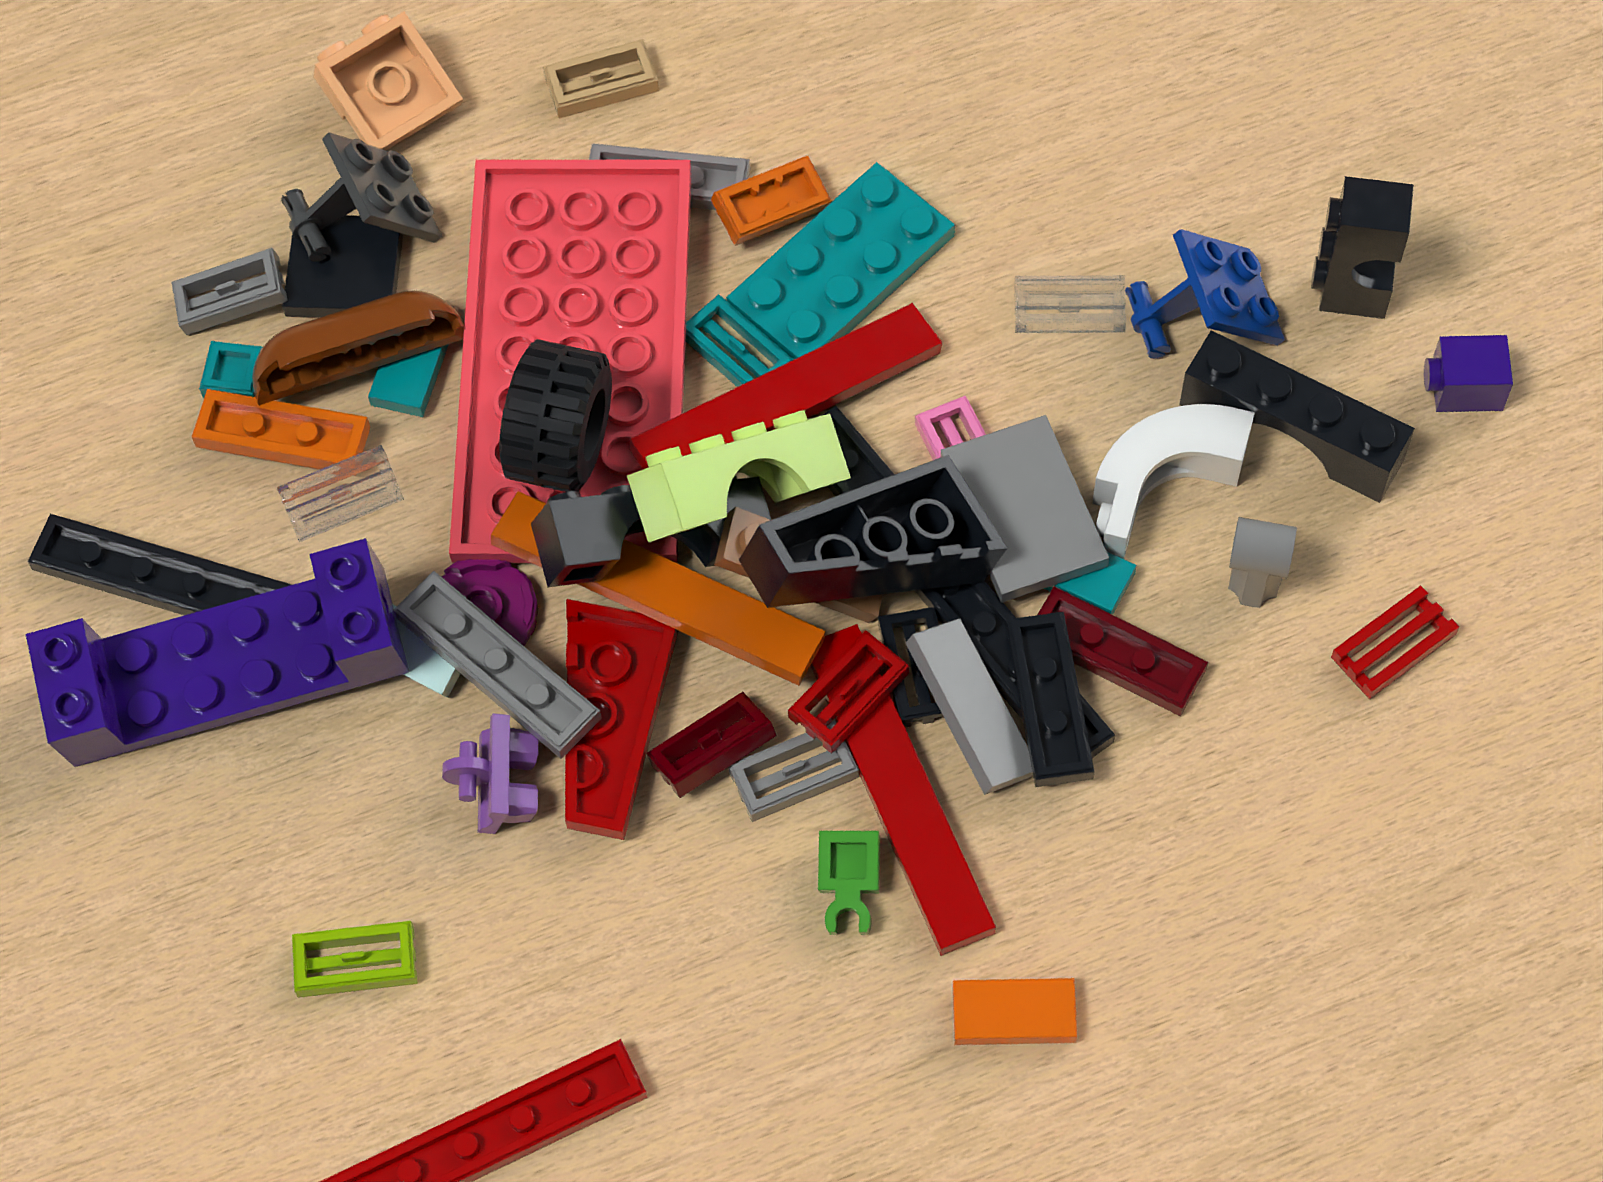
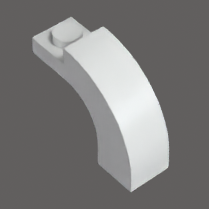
M1184 405L1155 413L1128 429L1106 454L1095 480L1092 504L1101 506L1096 529L1099 536L1104 537L1103 545L1106 551L1122 559L1125 558L1138 508L1147 494L1162 483L1177 478L1193 477L1237 487L1255 413L1222 405Z

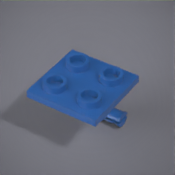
M1180 229L1173 234V238L1188 278L1155 303L1152 301L1148 284L1145 281L1130 284L1132 288L1127 287L1125 289L1134 312L1130 319L1134 331L1142 334L1149 358L1163 357L1166 355L1164 352L1169 353L1171 350L1162 325L1198 307L1206 327L1209 329L1276 346L1285 341L1278 322V309L1268 296L1260 275V262L1251 249Z

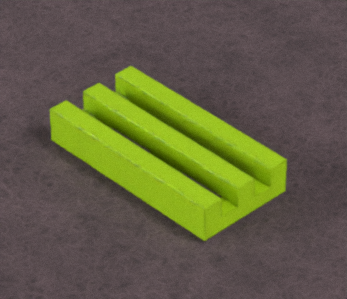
M403 921L292 934L294 991L297 997L417 984V972L415 970L416 952L413 943L415 936L412 922ZM400 940V948L367 952L357 951L342 953L341 955L306 958V951ZM401 963V967L307 977L309 973Z

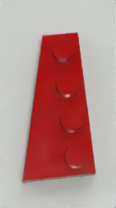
M566 599L567 683L600 710L602 719L565 755V823L567 829L624 840L679 631L638 612Z

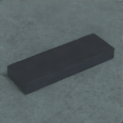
M1064 612L1007 619L1006 631L1035 787L1094 779L1095 771Z

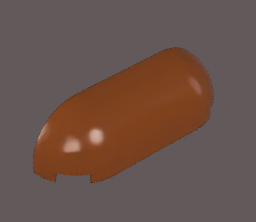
M413 290L395 293L284 329L275 334L263 346L255 361L252 381L258 406L463 340L464 322L458 312L442 298L431 293Z

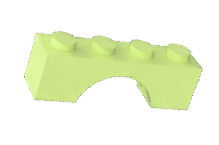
M801 410L772 420L775 430L767 432L764 422H760L731 432L734 442L725 444L722 434H718L689 444L692 454L682 456L679 446L646 456L648 468L627 475V479L648 543L727 517L728 491L737 472L750 477L759 476L762 487L768 492L775 503L850 479V473L831 415L826 414L808 420L805 410Z

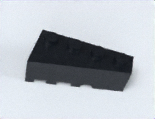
M949 455L760 524L742 553L739 562L767 608L982 583L1008 548Z

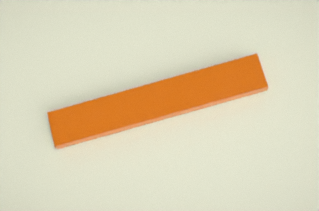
M517 491L491 533V545L542 568L531 522L546 503ZM625 539L622 543L619 561L601 581L578 584L800 686L825 639V630L774 607L767 608L765 603Z

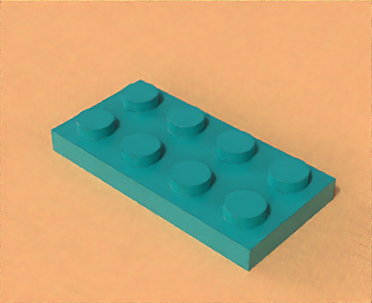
M876 162L726 297V301L790 357L797 359L850 333L955 236V224Z

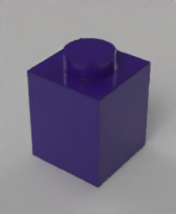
M1507 335L1439 337L1433 358H1426L1424 363V386L1426 391H1434L1436 412L1504 410L1513 386Z

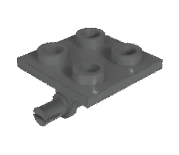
M330 132L322 138L341 178L310 208L300 189H291L285 193L287 196L283 195L281 197L282 204L291 218L289 228L294 238L302 240L308 257L312 262L322 261L327 258L326 255L331 254V249L327 245L321 230L357 209L364 223L434 243L442 237L432 217L434 211L431 204L421 195L411 176L413 170L409 162L396 151H386L368 145L359 139L352 140Z

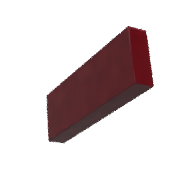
M1054 586L1037 615L1064 612L1074 664L1181 717L1207 670L1208 662Z

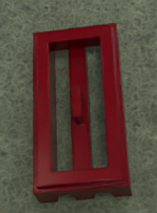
M742 691L646 754L652 767L657 773L660 771L663 780L668 785L671 784L674 793L681 798L777 735L772 722Z

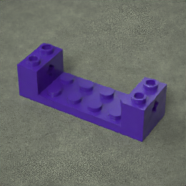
M364 538L309 554L315 579L103 639L83 618L25 634L48 744L74 767H78L409 673L383 565L367 539Z

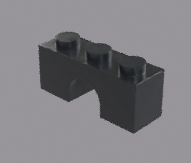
M1345 176L1340 198H1329L1325 227H1322L1318 256L1315 257L1311 289L1321 290L1319 311L1385 319L1393 292L1395 262L1401 263L1410 232L1414 184Z

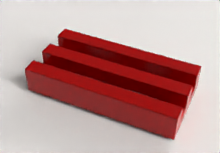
M1421 585L1333 650L1331 658L1369 700L1453 638L1458 632L1460 626L1452 618L1448 621L1442 615L1444 609L1437 602L1432 604L1427 599L1428 592ZM1417 610L1420 613L1354 662L1351 657L1413 611ZM1429 624L1435 629L1433 633L1371 679L1365 675L1364 672Z
M865 630L788 709V718L796 725L800 723L804 726L806 733L813 739L817 737L822 741L823 747L832 754L909 674V665ZM869 651L875 655L816 717L809 713ZM888 665L890 669L830 730L827 726Z

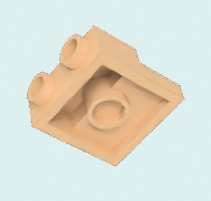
M405 12L398 14L392 19L387 14L374 19L362 29V37L347 46L344 41L336 42L322 51L317 57L319 62L315 64L313 77L341 119L348 120L361 141L386 151L459 107L463 101V98Z

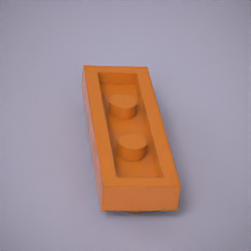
M207 389L192 439L198 448L356 476L370 431V424L365 416L280 401H271L258 406L256 397Z

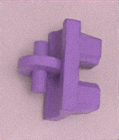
M493 713L490 717V728L481 731L479 735V757H477V743L464 741L460 743L459 757L446 760L443 763L442 778L448 783L459 785L460 801H475L476 786L478 785V833L495 834L502 823L530 822L537 813L538 789L536 785L509 783V768L532 770L538 757V739L529 731L510 728V715Z

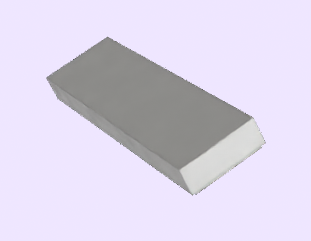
M435 571L393 610L396 619L560 759L602 719L599 709Z

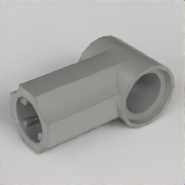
M1238 517L1229 568H1232L1228 589L1237 595L1241 605L1260 608L1266 600L1277 597L1282 578H1288L1297 527Z

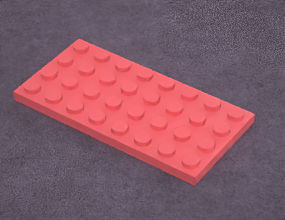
M475 159L449 555L452 563L468 559L530 563L491 545V533L517 491L544 503H547L549 498L564 493L559 490L507 479L504 476L500 460V428L509 385L520 358L534 340L539 339L604 353L609 361L612 376V393L607 427L595 467L586 483L579 490L581 497L601 495V493L610 488L629 485L627 475L643 470L629 450L630 439L683 413L692 174L690 160ZM639 532L624 538L629 542L678 563V539L668 536L648 543L645 532Z

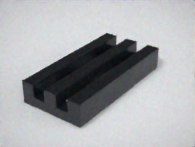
M935 607L878 616L882 644L898 656L893 628L902 627L906 644L912 634L916 633L914 624L924 623L926 630L939 626ZM906 645L919 705L909 707L904 680L892 691L896 710L905 728L911 727V723L922 720L923 724L934 723V718L943 717L937 703H931L928 686Z

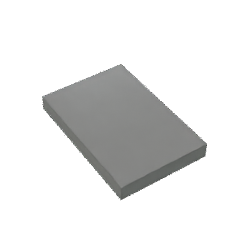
M1046 415L940 451V458L946 455L950 456L1008 548L989 574L1001 603L1108 567L1109 556Z

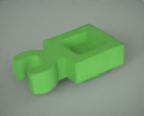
M819 831L818 891L819 893H835V901L829 905L825 913V925L830 935H837L838 918L846 911L855 912L859 916L858 925L861 935H868L870 932L872 919L868 908L862 902V893L879 894V831Z

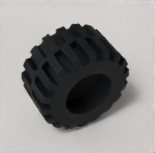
M539 339L534 340L520 358L512 376L501 421L499 453L502 470L507 479L563 492H579L597 462L610 410L612 376L608 358L604 353Z

